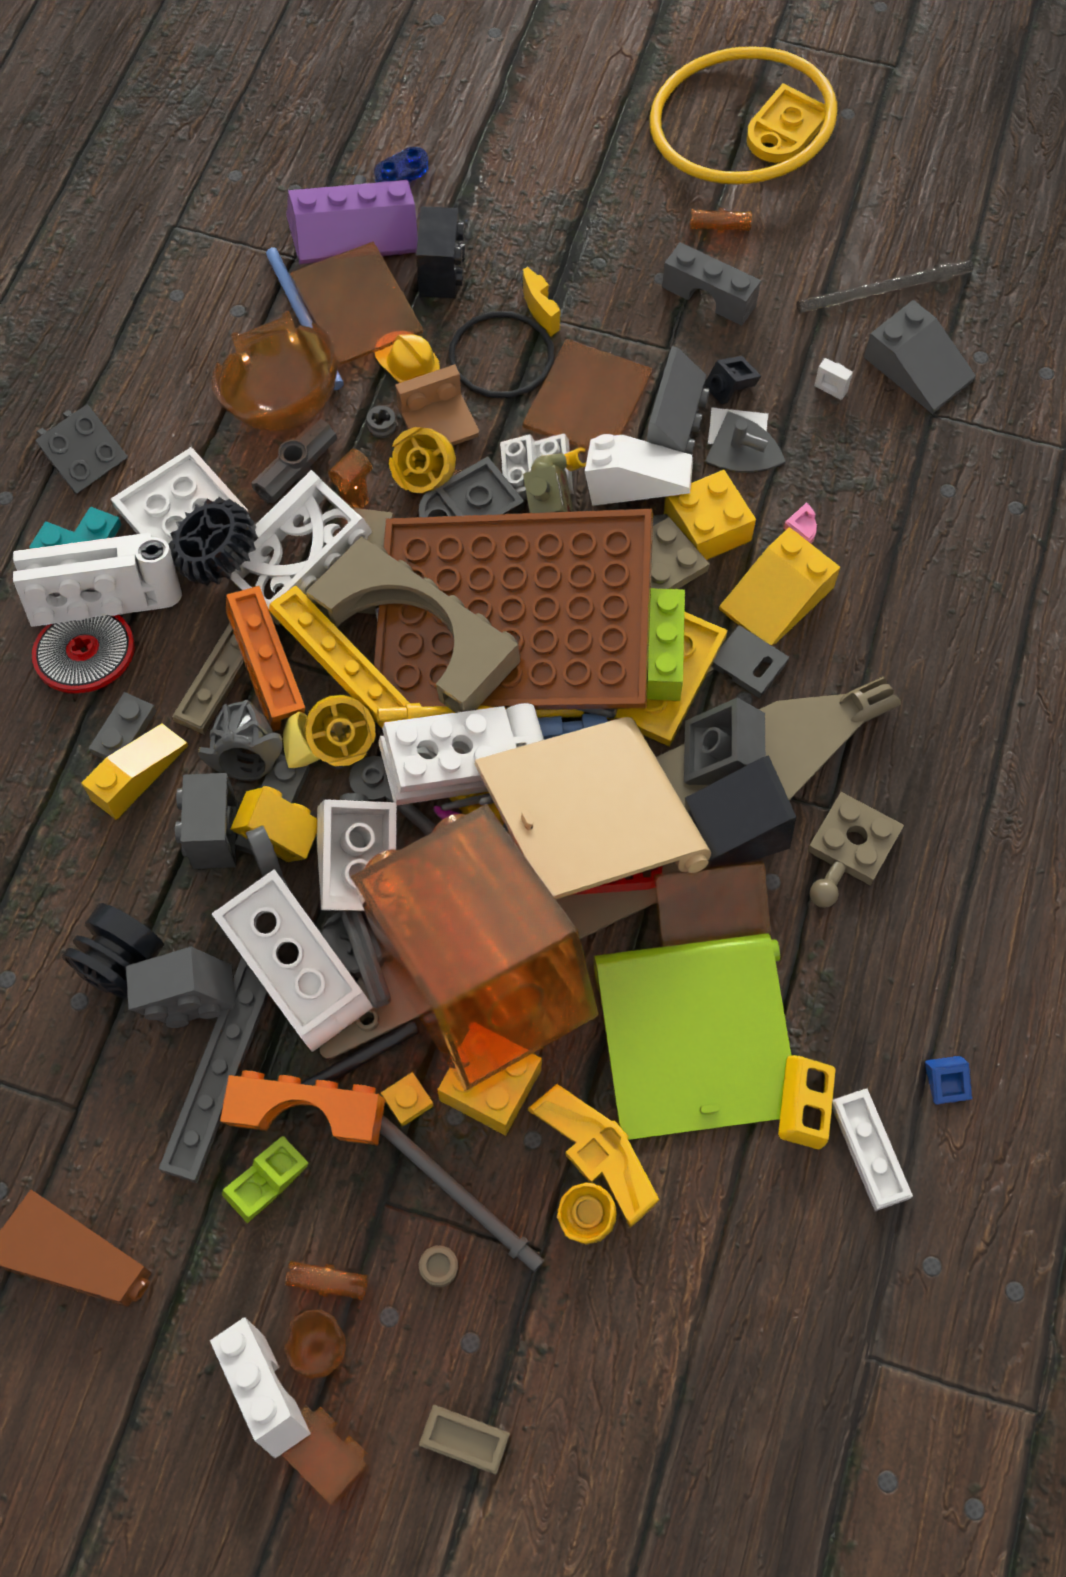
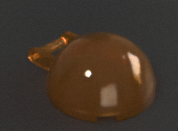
M290 311L282 313V318L240 334L239 331L232 333L231 337L236 353L229 354L222 365L219 361H216L212 374V390L221 405L234 418L255 429L275 432L285 431L309 422L325 407L335 388L338 364L331 337L326 330L314 322L312 323L313 328L302 325L296 328Z

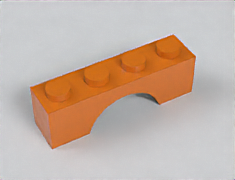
M246 1070L242 1071L241 1077L228 1076L220 1121L229 1126L267 1131L273 1120L286 1109L298 1105H310L323 1111L328 1118L332 1134L335 1138L341 1141L378 1145L385 1099L379 1094H375L376 1088L353 1085L352 1091L338 1089V1083L326 1080H316L315 1086L301 1084V1078L287 1075H279L278 1081L264 1080L265 1074Z

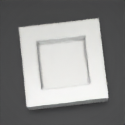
M825 358L818 368L814 386L842 400L848 392L853 372L846 369L843 365Z

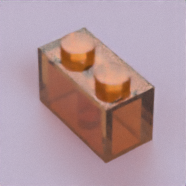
M306 1405L302 1409L301 1414L311 1434L281 1455L331 1505L335 1506L369 1467L362 1460L367 1452L350 1435L343 1441L333 1431L338 1423L321 1407L313 1412Z

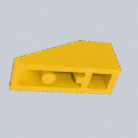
M160 724L106 757L82 782V785L90 800L117 820L188 747V743L165 725Z

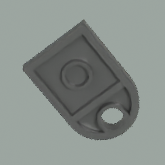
M486 457L452 476L449 481L436 490L426 492L419 504V517L516 514L525 509V501L491 459Z

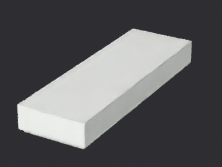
M866 1088L834 1099L832 1101L833 1112L874 1211L911 1199L913 1195L868 1089Z

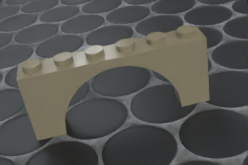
M362 536L306 591L308 598L336 627L350 616L364 609L392 603L420 607L438 617L451 632L454 638V648L450 663L436 683L439 701L455 713L476 710L520 663L518 642L511 634L506 631L501 633L491 625L485 616L480 613H472L465 608L464 604L456 596L446 595L439 590L438 586L427 577L421 578L413 572L412 568L405 561L395 560L388 555L387 551L376 542L372 544Z

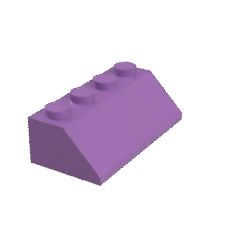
M408 180L288 190L286 216L299 264L416 253L418 235L415 202Z

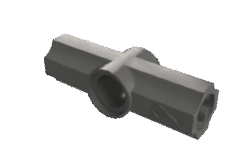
M321 418L319 420L315 419L295 440H287L280 445L278 457L251 482L252 489L266 503L269 504L271 502L274 504L294 482H300L311 471L310 466L337 440L336 433L327 422Z

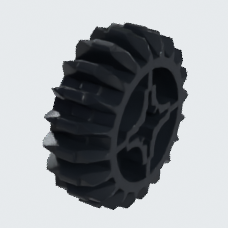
M218 497L215 501H211L207 498L203 506L195 504L194 511L191 513L185 512V519L176 522L178 529L170 533L172 541L168 544L173 563L177 567L176 570L189 581L195 584L201 583L205 586H208L211 582L219 585L223 577L231 580L232 572L235 570L241 571V564L250 561L248 553L256 550L254 542L258 539L254 520L249 516L250 514L244 507H241L231 499L223 500Z

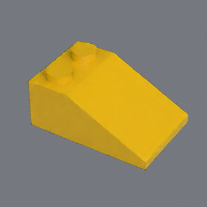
M789 527L767 547L722 602L719 610L737 625L742 626L774 646L834 588L840 566Z

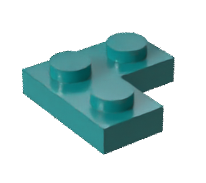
M90 507L75 532L45 521L29 548L114 538L122 524L119 517Z

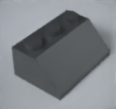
M672 346L649 421L647 442L692 455L695 439H691L693 432L699 433L703 414L698 413L700 407L706 408L710 389L704 388L706 374L678 347Z

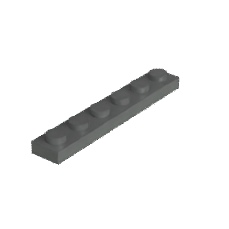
M243 957L233 978L235 1007L221 1011V1015L218 1016L159 1166V1170L162 1173L194 1183H198L221 1123L220 1119L228 1076H239L270 995Z

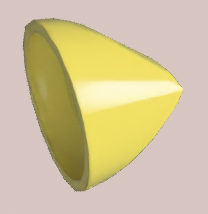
M300 711L288 718L283 731V746L288 768L303 767L320 760L312 753L305 739L304 725L307 715Z

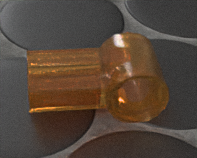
M352 448L328 470V474L332 482L339 488L340 498L352 509H363L369 503L366 476L372 471V465L363 453Z

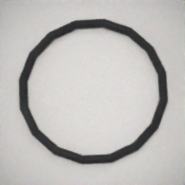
M491 311L471 318L456 331L449 345L450 366L456 365L460 373V382L472 392L490 398H513L532 391L547 378L554 364V344L546 329L531 317L512 311ZM490 318H514L528 323L541 333L548 346V362L542 374L528 386L514 391H489L475 386L462 376L455 362V347L461 335L475 323Z

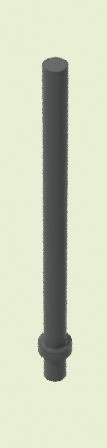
M383 1115L380 1133L510 1250L509 1256L514 1260L518 1257L535 1273L545 1260L528 1246L530 1241L524 1236L519 1238Z

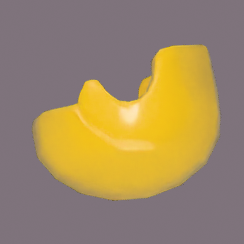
M586 1182L572 1186L561 1197L557 1219L566 1237L587 1245L602 1241L612 1232L616 1222L617 1211L615 1202L607 1190L600 1185Z

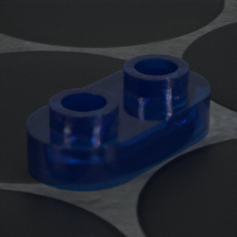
M408 147L379 162L374 169L375 183L408 180V183L423 176L429 169L427 152L420 147Z

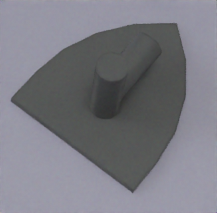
M729 411L705 460L706 464L740 473L766 471L786 462L780 447L767 431L757 423Z

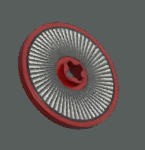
M104 615L84 620L49 624L42 629L34 642L32 663L39 678L55 690L65 693L95 691L115 681L127 669L134 655V636L127 622L119 615ZM85 647L87 651L82 653L80 649Z

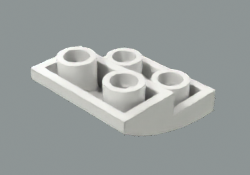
M564 433L534 441L531 434L500 442L502 474L521 498L527 500L523 473L531 471L534 460L539 456L570 452L569 439ZM565 468L570 494H573L572 472Z

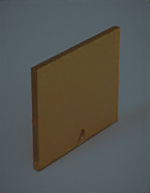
M374 241L290 272L291 279L339 366L393 345L397 335H419L423 333L421 324Z
M566 339L526 415L522 427L549 437L565 433L569 439V444L589 450L591 439H595L603 434H611L613 436L623 434L652 374L653 368Z

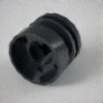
M99 903L85 922V927L95 939L92 940L76 935L73 943L80 951L67 948L62 955V959L83 980L95 988L120 998L128 999L126 966L132 965L133 962L138 963L157 957L163 949L164 943L153 931L130 915L108 904Z

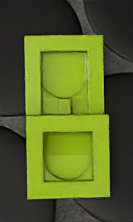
M282 1136L258 1155L249 1169L225 1187L222 1196L248 1223L308 1166V1162Z

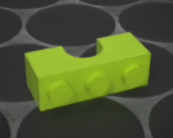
M651 588L648 700L680 701L684 660L685 590Z

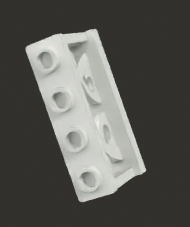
M311 470L256 524L257 528L255 531L258 539L254 542L256 550L248 553L250 561L241 564V571L235 570L232 572L231 580L241 590L252 587L243 578L249 572L259 575L256 586H260L263 596L264 588L269 578H272L270 587L274 593L278 586L284 585L272 599H266L264 596L269 610V605L272 601L294 586H297L307 596L306 591L361 536L367 540L372 530L359 514ZM326 498L336 509L322 514L319 504ZM334 518L346 519L348 524L333 537L334 531L341 527L337 524H328L326 526L325 523ZM304 519L303 524L305 526L296 527ZM313 532L312 547L308 560L295 564L279 565L283 553L281 541L287 535L304 536ZM274 549V554L271 559V557L267 555ZM270 612V615H271V617H272V620H273L277 625L280 624V622H279V621L275 618V616Z

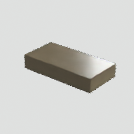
M433 1404L419 1446L496 1475L510 1433Z

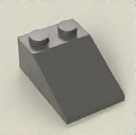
M914 300L870 333L864 358L932 414L976 378L975 373L937 318Z

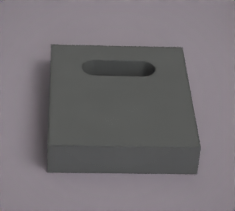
M739 625L720 648L712 667L723 675L727 673L732 677L733 682L756 697L761 698L787 665L790 657ZM762 663H770L769 668L761 677L753 675Z

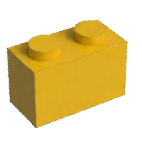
M263 786L262 788L246 791L230 830L248 839L246 832L263 825L276 856L286 862H292L307 858L317 833V818L310 815L311 811L307 807L290 803L282 798L280 791L272 787Z

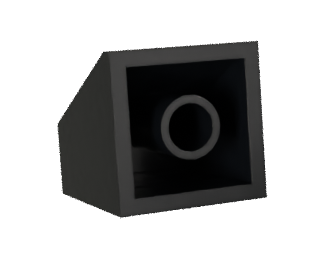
M769 755L748 764L685 798V808L711 851V856L706 866L709 875L790 849L797 817Z

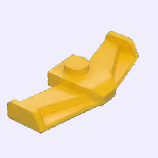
M558 1084L554 1085L528 1107L530 1113L575 1143L566 1151L565 1155L589 1183H593L603 1174L630 1228L660 1200L628 1141L629 1136L616 1121L609 1120Z

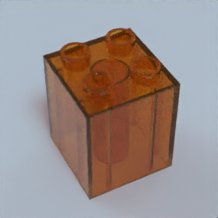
M487 804L466 815L454 814L446 817L436 825L431 834L401 850L391 849L375 855L367 863L365 869L350 876L387 966L464 1091L469 1090L599 1016L577 928Z

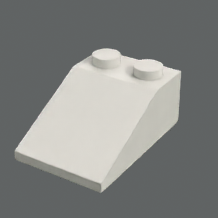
M603 434L595 439H591L585 475L592 506L689 494L691 490L693 457L691 454L625 435L613 436L611 434Z
M324 799L317 807V852L321 910L396 911L397 803Z

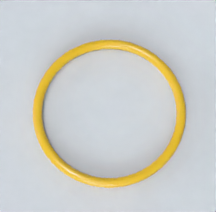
M736 47L704 55L676 71L663 84L653 101L650 112V131L653 141L663 157L673 166L690 176L721 184L757 183L771 180L796 170L812 159L824 147L836 124L837 100L828 79L819 69L805 59L774 48ZM739 59H762L779 62L804 73L818 86L823 95L826 109L821 130L816 138L799 154L771 167L742 172L705 168L679 155L667 142L662 131L661 115L663 107L673 90L689 76L718 63Z

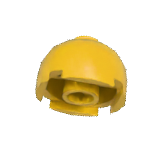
M413 427L403 431L394 440L392 447L395 448L392 458L389 457V467L392 477L401 488L413 493L425 494L428 491L436 490L452 477L455 471L456 456L453 446L446 436L430 428Z
M346 695L328 696L318 701L309 711L304 725L305 739L312 753L317 758L333 766H348L363 759L376 737L375 722L369 710L357 699Z

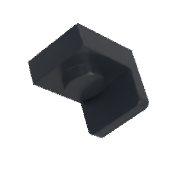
M743 356L717 360L705 381V387L710 389V393L720 404H727L735 390L756 386L761 375Z

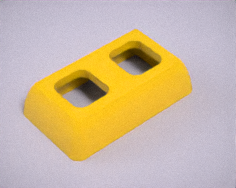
M797 1055L787 1057L778 1132L782 1140L814 1149H821L827 1144L830 1131L835 1067ZM808 1069L825 1074L823 1093L807 1088ZM805 1105L821 1111L819 1130L803 1125L802 1116Z

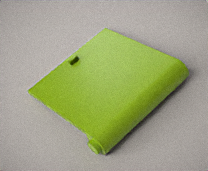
M769 933L602 954L593 957L596 985L601 997L619 1126L629 1136L628 1140L780 1119L787 1057L791 1056L776 967V962L780 961V949L776 939L771 940Z

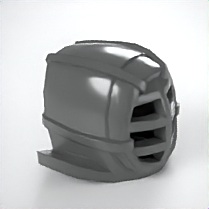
M248 700L230 705L224 704L222 706L223 709L215 720L213 729L210 731V748L199 747L198 755L209 767L220 773H227L228 777L246 781L257 780L270 772L276 759L279 757L282 751V737L280 734L273 732L265 715ZM242 750H251L256 754H246ZM238 759L245 760V761H249V762H254V763H253V764L241 763V762L238 761Z

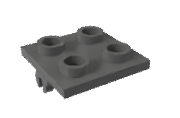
M88 404L75 413L69 410L63 412L62 416L65 420L49 431H46L44 428L36 431L39 438L35 440V443L75 494L128 458Z

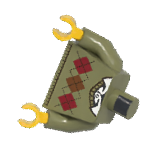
M578 448L565 454L542 455L534 460L531 471L523 473L530 513L573 512L567 475L564 469L566 468L572 472L585 467L586 463H581L578 458V454L585 452V449Z

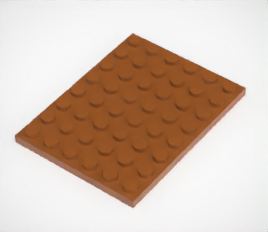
M652 509L386 519L384 549L389 556L397 561H405L412 568L413 572L421 578L427 577L431 579L440 591L448 596H456L461 600L466 609L474 614H482L501 633L506 631L517 640L520 663L481 705L505 706V708H509L517 704L528 703L532 704L535 710L647 708L653 541ZM397 603L379 605L374 660L375 668L409 703H420L421 707L446 706L439 701L436 683L446 671L453 654L454 638L451 632L438 617L420 607Z

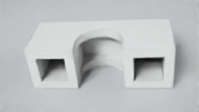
M244 1317L210 1340L255 1442L274 1458H277L311 1434L296 1401L286 1392L274 1372L279 1368V1365L265 1336Z

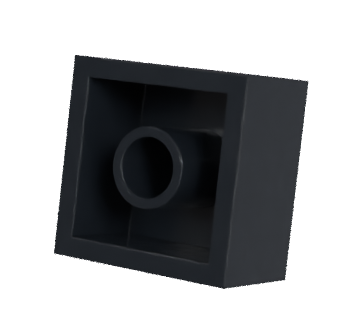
M421 206L416 251L419 297L456 299L457 286H463V267H459V265L465 262V243H460V241H464V221H459L458 208Z

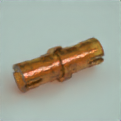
M721 207L718 210L691 209L690 229H717V232L722 233L724 229L751 231L752 211H725V208Z
M294 1260L289 1262L288 1269H290V1272L286 1273L285 1286L319 1291V1295L328 1297L331 1293L357 1298L362 1301L365 1298L366 1291L364 1289H367L369 1275L335 1270V1266L331 1264L320 1267L299 1263Z

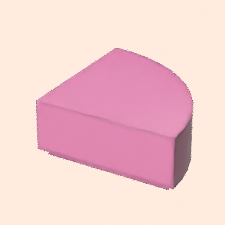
M806 503L785 522L783 529L787 530L790 527L812 544L817 531V523L814 510Z

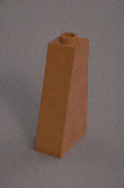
M33 1190L28 1192L0 1230V1269L126 1307L132 1301L137 1302L149 1287L150 1281L147 1279L151 1272Z

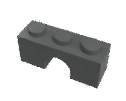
M679 242L665 262L662 288L687 300L691 298L697 288L705 290L716 302V314L742 326L757 305L761 280Z

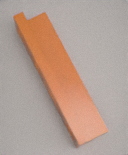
M256 586L227 594L226 614L263 714L268 719L273 731L280 730L282 719L288 718L299 711L305 713V705L261 588Z

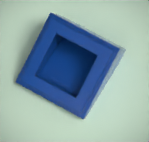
M954 1056L925 1061L926 1073L935 1105L972 1099L969 1063L964 1058Z

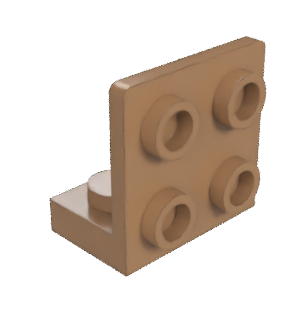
M456 365L395 384L398 410L408 429L413 427L433 429L446 436L452 446L479 436V429L461 395L460 373Z

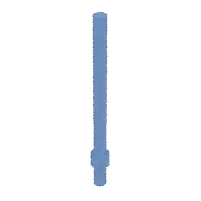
M269 248L266 251V256L315 352V361L320 372L326 375L333 390L342 388L344 383L336 369L338 364L332 352L327 351L276 248Z

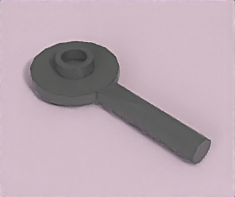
M370 756L358 761L351 769L349 775L350 787L353 793L364 794L368 797V801L379 802L385 799L388 802H393L382 757ZM412 803L397 805V810L430 839L438 834L440 828Z

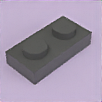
M124 692L89 747L91 754L105 759L141 737L157 712L155 706Z

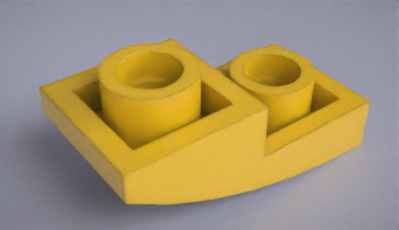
M526 267L523 270V292L527 306L537 323L545 328L551 337L560 330V309L553 300H548L549 287L546 280L541 275L535 274L529 267Z

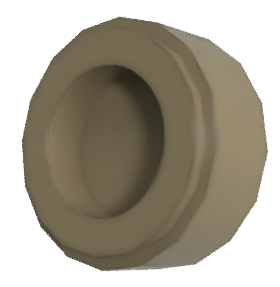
M442 1245L433 1246L422 1254L419 1261V1271L423 1280L428 1285L445 1287L451 1284L457 1276L458 1260L455 1253L449 1248Z

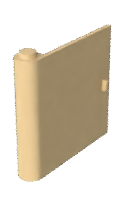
M619 718L475 759L474 764L545 902L675 862L681 872L697 873L708 864L711 856L709 847L632 718Z

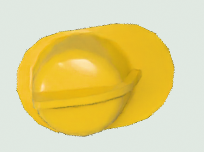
M405 332L391 333L378 341L375 347V358L399 383L440 370L439 360L429 343L421 336Z

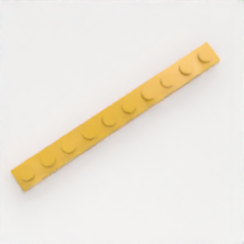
M294 586L270 603L269 611L352 698L360 701L369 710L374 721L382 729L384 722L377 721L378 707H404L405 703H409L297 586ZM489 791L456 797H449V799L452 802H454L456 800L489 793ZM478 803L459 808L487 838L505 824L495 803L480 805ZM509 831L493 843L499 851L508 838Z

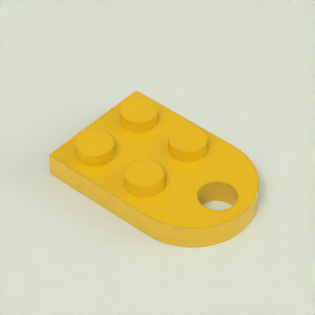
M783 83L750 121L746 138L749 149L755 156L768 162L781 163L794 157L804 150L822 128L826 114L825 104ZM763 143H771V144H773V145H775V146H774V147H765V146L762 145V144H763Z

